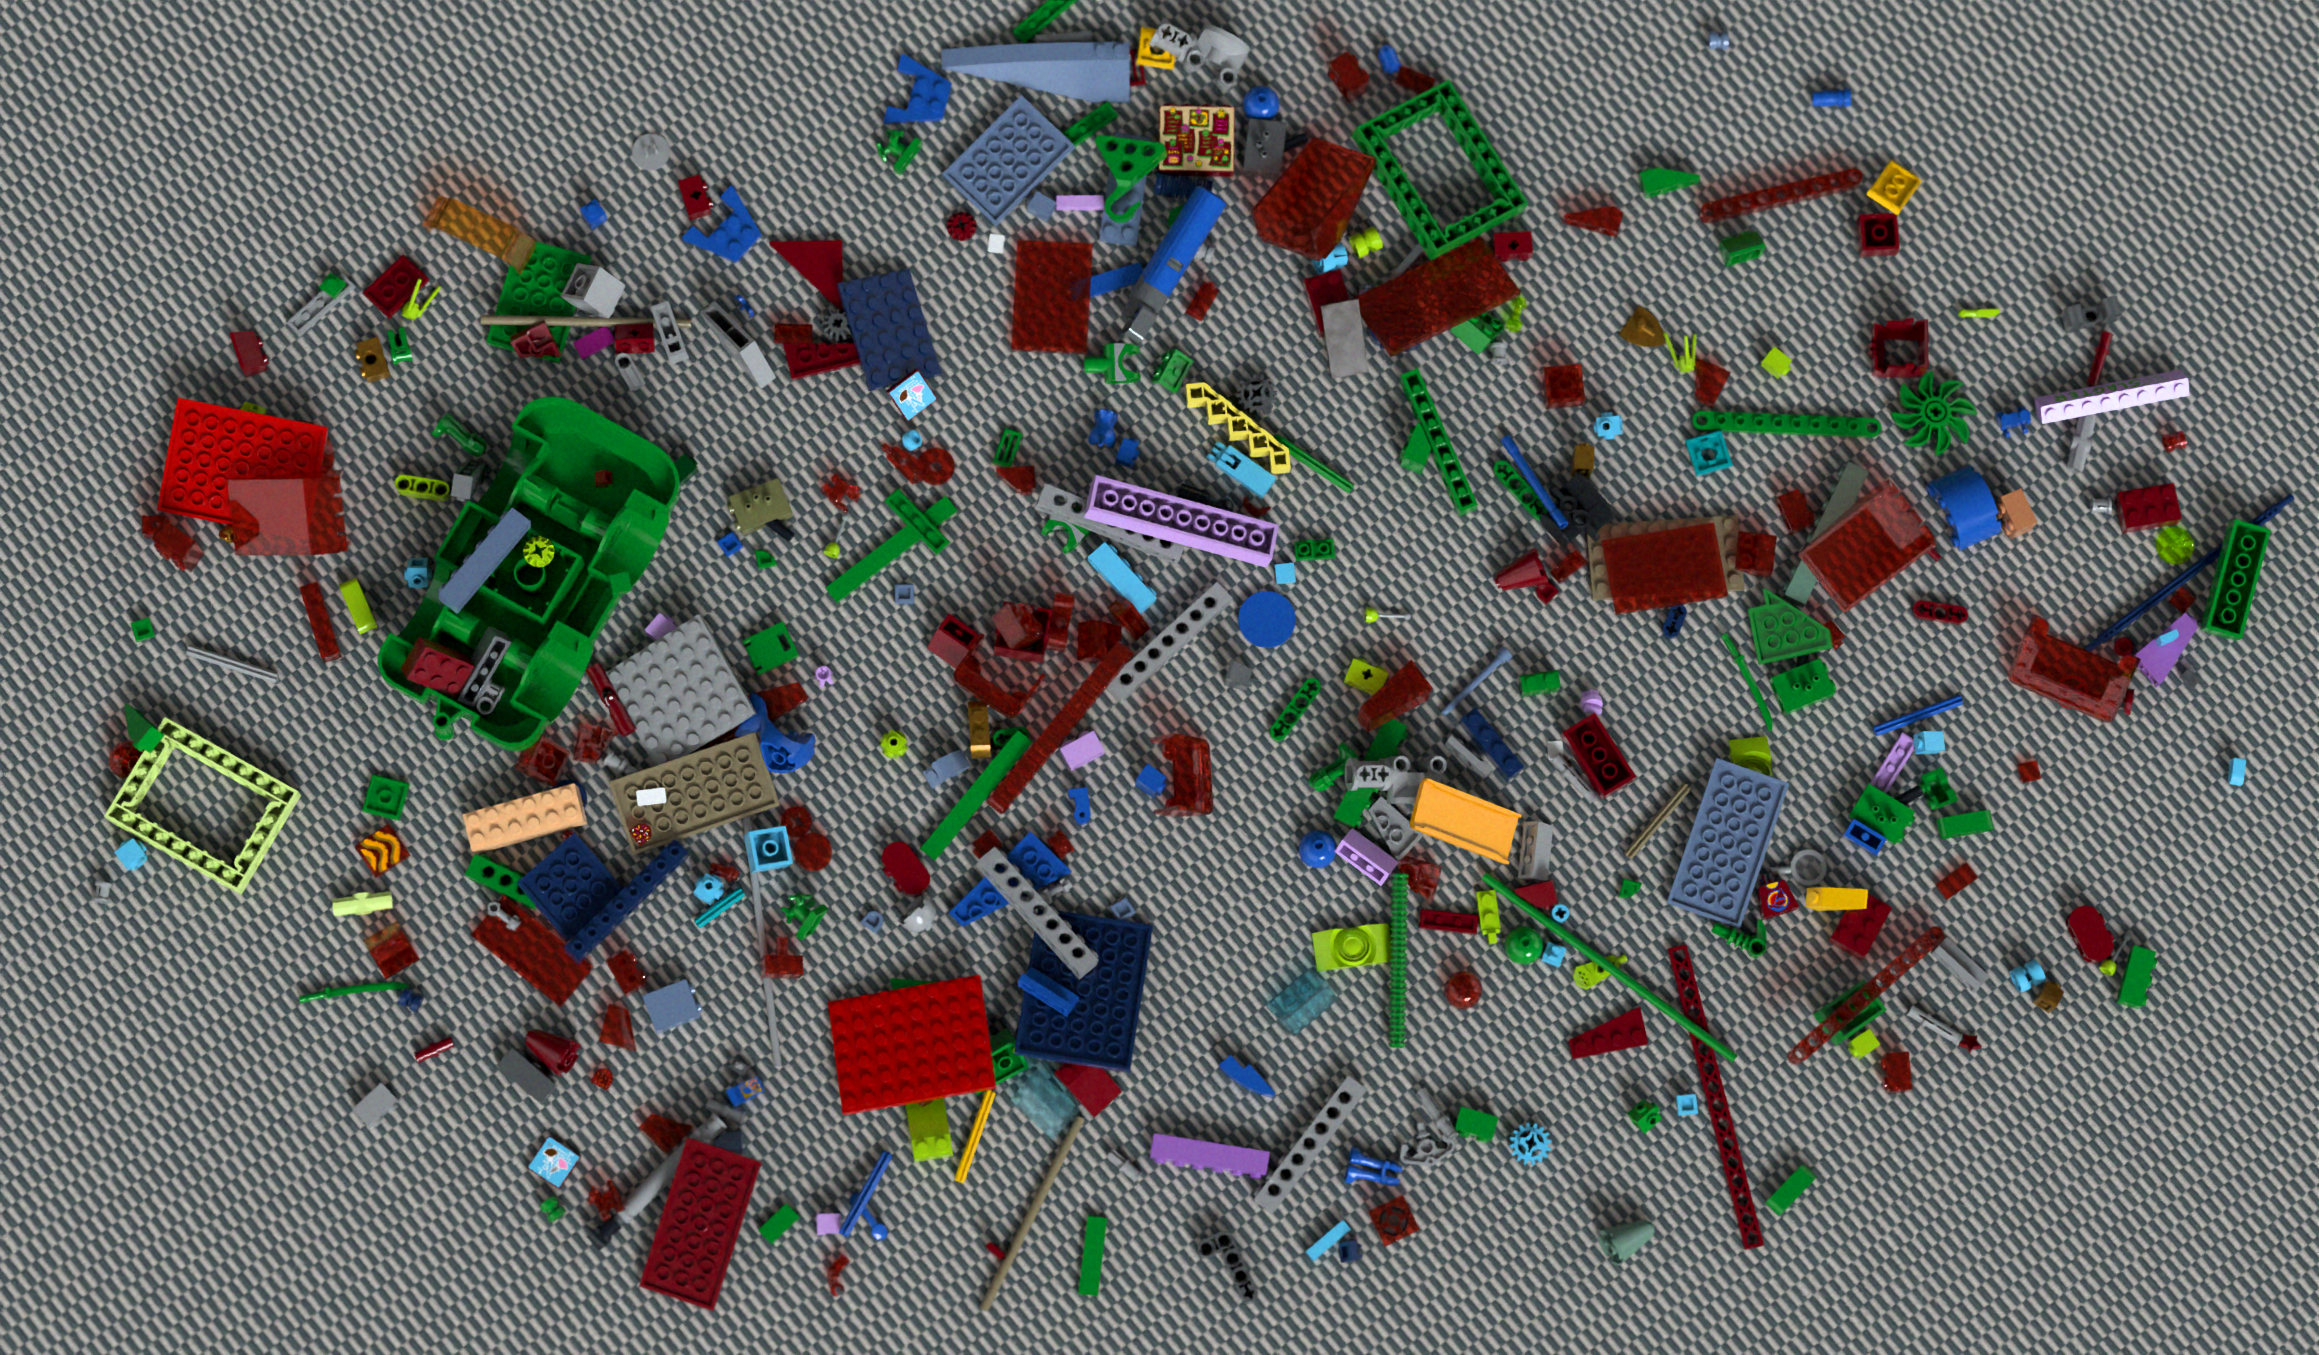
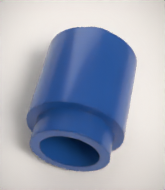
M1391 45L1378 49L1377 57L1383 71L1389 74L1398 72L1401 63L1395 49Z

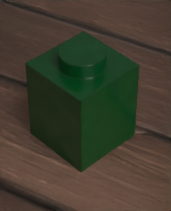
M685 454L674 462L681 486L698 472L697 461L692 456L687 457Z

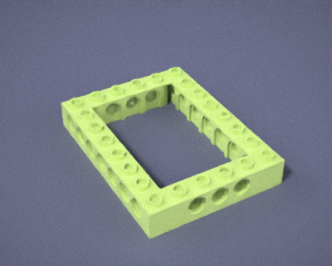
M164 717L158 727L164 734V737L151 753L144 750L104 817L118 827L242 895L301 795L290 786ZM175 747L272 801L267 805V811L261 821L257 822L252 836L246 840L247 844L241 854L235 858V869L227 865L223 860L219 861L212 857L207 851L204 850L203 852L196 848L191 842L183 841L173 832H167L157 823H151L143 818L141 814H135Z

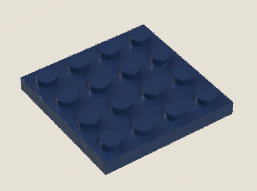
M575 832L516 882L566 942L583 929L623 890L622 886Z

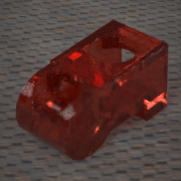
M1576 549L1553 568L1550 574L1559 584H1562L1577 571L1587 565V561Z

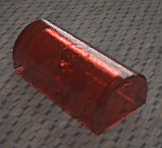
M775 323L774 344H813V324Z

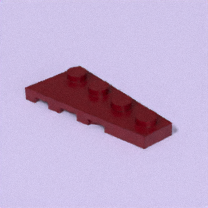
M783 343L792 381L861 365L854 343Z
M1635 1008L1570 1039L1568 1044L1572 1060L1648 1045L1641 1008Z

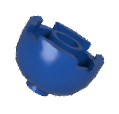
M1261 85L1251 88L1245 94L1242 107L1247 119L1273 121L1278 115L1280 102L1273 89Z
M1313 830L1302 837L1299 844V856L1301 861L1308 867L1322 869L1334 861L1337 845L1334 838L1328 832Z

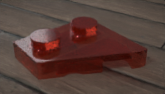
M652 1113L638 1129L668 1155L693 1129V1126L676 1122V1120L670 1118L665 1119Z

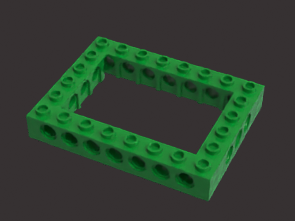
M1450 80L1356 127L1351 136L1430 260L1522 213L1529 204ZM1439 112L1495 199L1491 205L1479 208L1476 213L1468 217L1464 216L1461 221L1453 225H1447L1443 232L1438 227L1436 219L1434 220L1427 210L1428 206L1426 203L1424 204L1418 196L1417 189L1413 188L1409 182L1408 175L1402 171L1397 163V158L1393 157L1388 149L1387 142L1383 141Z

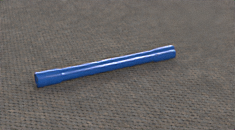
M1510 435L1503 437L1501 443L1509 455L1512 456L1550 513L1555 524L1560 529L1565 528L1568 525V521L1554 504L1520 453Z

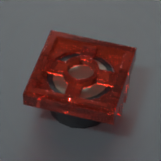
M1403 1195L1367 1212L1384 1247L1420 1231Z

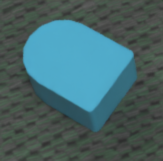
M2234 757L2230 760L2229 784L2242 786L2246 759Z

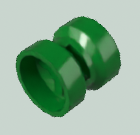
M556 1196L550 1197L539 1206L542 1212H547V1219L550 1223L566 1213L564 1207L558 1205Z

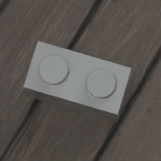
M380 1083L352 1110L371 1129L373 1126L377 1127L383 1121L382 1117L387 1113L391 1114L398 1107L397 1103L399 1101Z

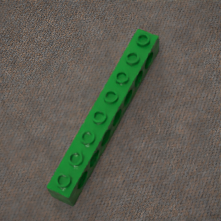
M1416 368L1401 374L1399 382L1417 423L1421 424L1431 447L1430 453L1458 517L1475 511L1478 504L1419 369Z

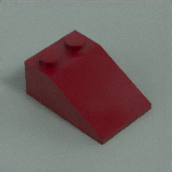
M1064 1063L1054 1073V1077L1093 1118L1122 1093V1090L1102 1068Z

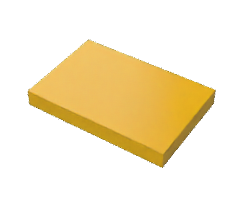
M1891 160L1866 195L1898 215L1922 180Z

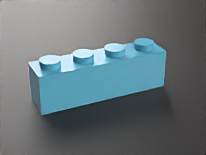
M1104 542L1088 556V562L1129 607L1140 616L1156 602V593L1150 586L1146 587L1142 583L1143 578L1137 572L1133 573L1129 569L1131 566L1124 558L1120 559L1117 556L1118 552L1111 544L1108 546Z

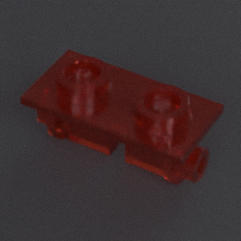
M1203 281L1185 313L1202 322L1220 290L1214 287V283Z

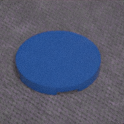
M1271 591L1258 592L1247 598L1242 604L1238 616V625L1243 637L1252 645L1268 649L1285 643L1292 635L1296 622L1295 612L1291 603L1284 596Z

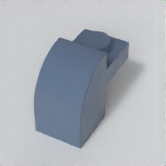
M959 750L936 760L923 774L933 789L947 779L964 772L970 767V764L962 750Z

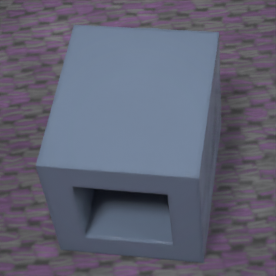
M1038 191L1034 196L1031 195L1026 202V205H1028L1027 212L1046 223L1056 209V202Z

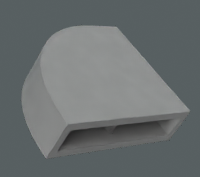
M716 302L701 312L702 317L726 351L761 389L776 378L756 342Z

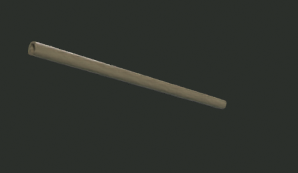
M481 315V324L535 325L545 320L548 326L615 327V325L654 323V327H657L654 318ZM675 318L678 328H691V318Z
M1076 1115L979 1306L980 1309L988 1312L1085 1119Z

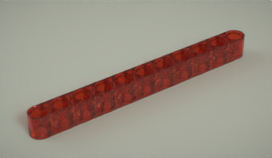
M1120 640L1111 648L989 797L987 804L1001 815L1010 807L1131 659L1134 652Z
M1933 926L1919 936L1793 1046L1787 1053L1788 1061L1793 1065H1799L1808 1059L1944 939L1943 930L1938 926ZM1930 933L1935 936L1936 940L1930 937ZM1917 945L1922 948V952L1917 949ZM1903 956L1908 958L1909 964L1904 961ZM1890 968L1896 972V976L1891 974ZM1876 980L1882 983V987L1878 986ZM1863 991L1869 995V999L1864 997ZM1850 1003L1855 1006V1011L1850 1008ZM1836 1015L1841 1017L1842 1023L1837 1021ZM1822 1028H1827L1829 1034H1825ZM1809 1039L1815 1042V1046L1809 1043ZM1795 1051H1799L1802 1057L1798 1058Z

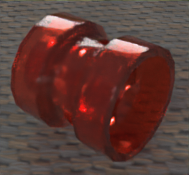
M2182 430L2175 432L2173 435L2165 434L2162 436L2163 446L2167 453L2173 452L2175 449H2186L2187 447L2186 437Z

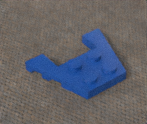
M901 54L898 72L914 75L916 78L907 110L888 106L884 124L942 121L952 83L905 54Z
M731 185L720 196V200L729 206L733 212L708 238L692 226L682 237V240L737 263L761 237V233L736 190Z

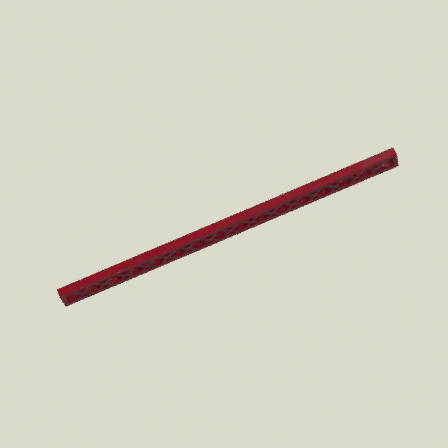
M1687 944L1668 948L1667 952L1683 1014L1709 1033ZM1683 950L1685 958L1682 963L1674 959L1673 952ZM1681 969L1689 972L1687 981L1679 978ZM1686 987L1694 991L1692 1000H1689L1683 994ZM1691 1006L1699 1011L1696 1019L1688 1013ZM1688 1031L1744 1251L1762 1247L1764 1242L1714 1049ZM1701 1043L1709 1049L1706 1056L1698 1052V1047ZM1705 1062L1713 1066L1714 1070L1711 1075L1703 1071L1702 1067ZM1710 1081L1718 1085L1719 1089L1716 1094L1708 1090L1707 1086ZM1715 1099L1723 1104V1109L1720 1113L1713 1109L1712 1104ZM1720 1118L1728 1123L1725 1132L1717 1126ZM1725 1137L1733 1142L1730 1151L1722 1145ZM1730 1156L1738 1162L1735 1170L1727 1165V1160ZM1735 1175L1743 1181L1740 1188L1732 1184V1179ZM1740 1194L1748 1200L1745 1207L1737 1203V1198ZM1744 1213L1752 1217L1753 1221L1750 1226L1742 1222L1741 1218ZM1749 1232L1757 1236L1758 1243L1748 1245L1746 1237Z

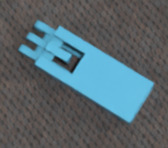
M1217 441L1215 445L1221 450L1219 451L1213 447L1211 452L1216 456L1214 457L1208 453L1206 457L1214 462L1218 469L1262 499L1276 481V477L1231 445L1226 447ZM1227 460L1231 463V465H1233L1236 461L1237 463H1239V465L1234 470L1233 468L1225 464V462Z

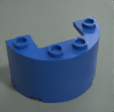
M1966 465L1926 483L1928 495L1937 500L1939 507L1944 509L1946 513L1945 519L1948 525H1952L1954 529L1950 539L1953 546L1957 547L1959 551L2001 532V522L1996 520L1998 510L1992 494L1980 473L1973 472L1975 469L1972 465Z

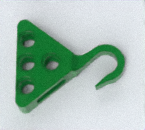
M1099 135L1096 137L1095 143L1117 181V188L1105 202V211L1112 221L1125 223L1134 216L1136 210L1141 205L1140 201L1131 206L1122 215L1114 214L1112 212V205L1162 162L1168 153L1162 143ZM1110 145H1117L1116 149L1108 150ZM1129 147H1135L1132 153L1126 152ZM1148 149L1154 150L1151 155H1145ZM1128 164L1132 165V168L1130 170H1123L1124 166Z

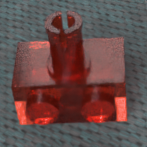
M776 937V954L764 955L761 958V978L799 979L803 976V955L788 954V937Z

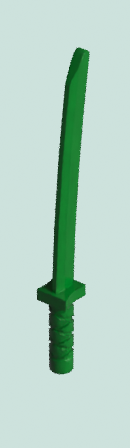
M1726 633L1721 638L1731 655H1733V663L1738 665L1755 698L1768 731L1771 732L1773 720L1765 701L1743 660L1745 658L1744 655H1740Z
M386 982L335 989L327 987L325 991L300 995L299 1001L304 1003L326 997L330 1000L332 999L331 997L373 991L402 990L406 987L409 988V986L401 982Z

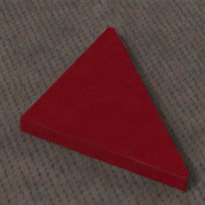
M842 240L769 241L771 248L789 265L795 268L836 308H839L840 312H844L837 289V284L843 282Z

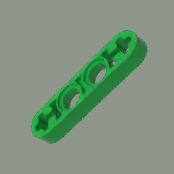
M1503 460L1496 462L1493 468L1494 476L1535 520L1540 521L1542 514L1537 515V509L1534 506L1532 509L1530 508L1537 501V508H1543V513L1548 512L1538 495L1509 463ZM1498 466L1501 468L1506 467L1505 473L1507 475L1512 473L1513 475L1509 476L1505 481L1506 475L1503 472L1498 473ZM1517 479L1520 482V486L1514 489L1510 487L1509 481ZM1530 493L1533 499L1531 502H1525L1522 499V495Z
M1310 678L1305 681L1272 725L1270 737L1273 741H1283L1317 697L1321 689V684L1317 679ZM1314 683L1316 684L1315 688L1317 690H1312L1309 693V696L1312 697L1311 699H1309V697L1306 695V692L1309 689L1308 684L1312 685ZM1297 698H1304L1306 705L1298 707L1295 701ZM1286 713H1293L1295 720L1291 723L1286 722L1284 715ZM1281 721L1283 725L1289 727V729L1284 727L1282 730L1283 736L1278 735L1276 737L1274 736V729L1279 730V728L1282 725L1279 723Z

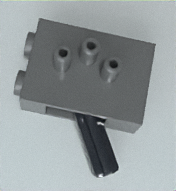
M1250 118L1243 174L1251 178L1263 176L1268 180L1280 179L1283 153L1307 144L1309 142L1306 133H1302L1285 140L1287 123Z

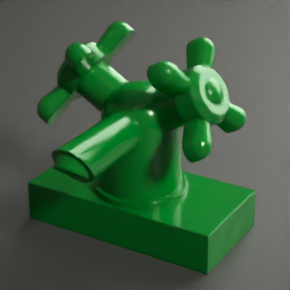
M887 129L886 133H888L887 137L890 138V141L883 148L880 142H877L878 155L882 158L883 162H887L886 154L888 153L897 157L898 161L893 166L894 172L901 176L922 148V141L915 137L907 147L898 141L899 138L904 139L903 130Z
M797 891L795 896L790 895L788 897V900H796V904L794 905V902H790L789 908L784 906L781 910L785 912L787 924L791 923L793 917L801 921L802 926L796 936L803 940L813 934L828 908L822 904L810 910L815 906V900L812 899V895H805Z

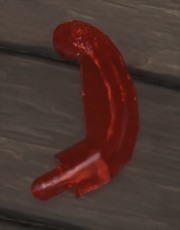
M1248 497L1243 498L1244 508L1253 516H1263L1271 509L1270 506L1258 509L1248 502Z

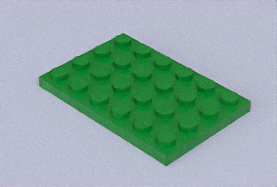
M518 237L495 315L575 316L577 308L562 298L561 295L577 263L590 265L592 257ZM491 325L486 344L516 352L510 343L511 336L533 325ZM548 326L560 349L561 356L543 355V357L535 358L560 364L571 326Z

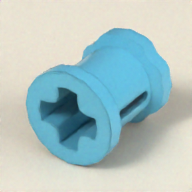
M1556 905L1550 914V918L1558 924H1563L1569 917V910L1565 905ZM1558 910L1560 913H1564L1562 919L1555 915Z

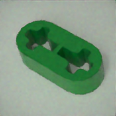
M1022 726L1002 729L994 734L993 742L996 747L1003 748L1017 730L1022 731V734H1026L1027 738H1029V732ZM999 735H1003L1005 738L1010 737V739L1004 740L1003 744L996 740L999 738Z

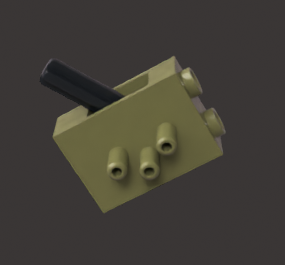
M779 478L729 497L730 503L727 504L730 514H735L737 519L734 521L735 527L738 532H742L743 536L769 527L787 542L793 539L794 532L781 523V521L793 517V513Z

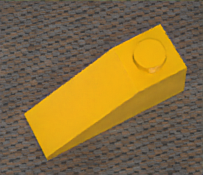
M1831 887L1807 888L1805 907L1817 911L1867 909L1868 890Z

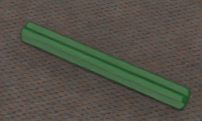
M1280 434L1275 435L1274 439L1285 445L1289 449L1291 456L1345 492L1350 493L1352 491L1354 483Z

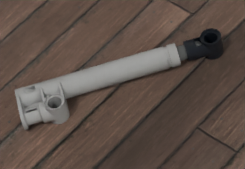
M713 1113L689 1137L710 1144L727 1126ZM686 1140L621 1205L614 1209L616 1213L612 1217L609 1216L603 1221L604 1223L601 1226L598 1225L587 1236L599 1251L613 1239L612 1236L622 1229L620 1226L624 1222L628 1224L634 1216L643 1210L674 1179Z

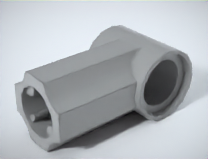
M627 353L619 354L615 359L617 369L620 371L631 392L638 390L646 384L631 356ZM622 359L629 360V365L626 367H621L619 363Z

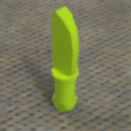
M1961 309L1958 311V315L1962 318L1995 317L2001 310Z

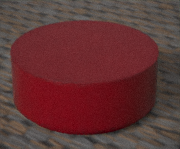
M2121 637L2115 641L2113 650L2116 655L2126 657L2133 651V643L2129 638Z

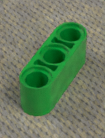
M1990 810L1949 816L1936 820L1940 839L1994 830Z
M1803 1163L1765 1204L1780 1216L1817 1176Z

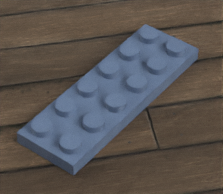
M1117 132L1114 137L1152 142V137ZM1113 144L1112 150L1116 149V144ZM1129 147L1126 152L1132 153L1135 147ZM1148 149L1145 155H1150L1151 149ZM1128 164L1124 166L1123 170H1130L1132 168V165ZM1110 169L1105 202L1117 188V181ZM1147 175L1112 205V212L1122 215L1131 206L1140 201L1141 205L1129 221L1125 223L1112 221L1105 211L1104 203L1099 242L1137 246Z

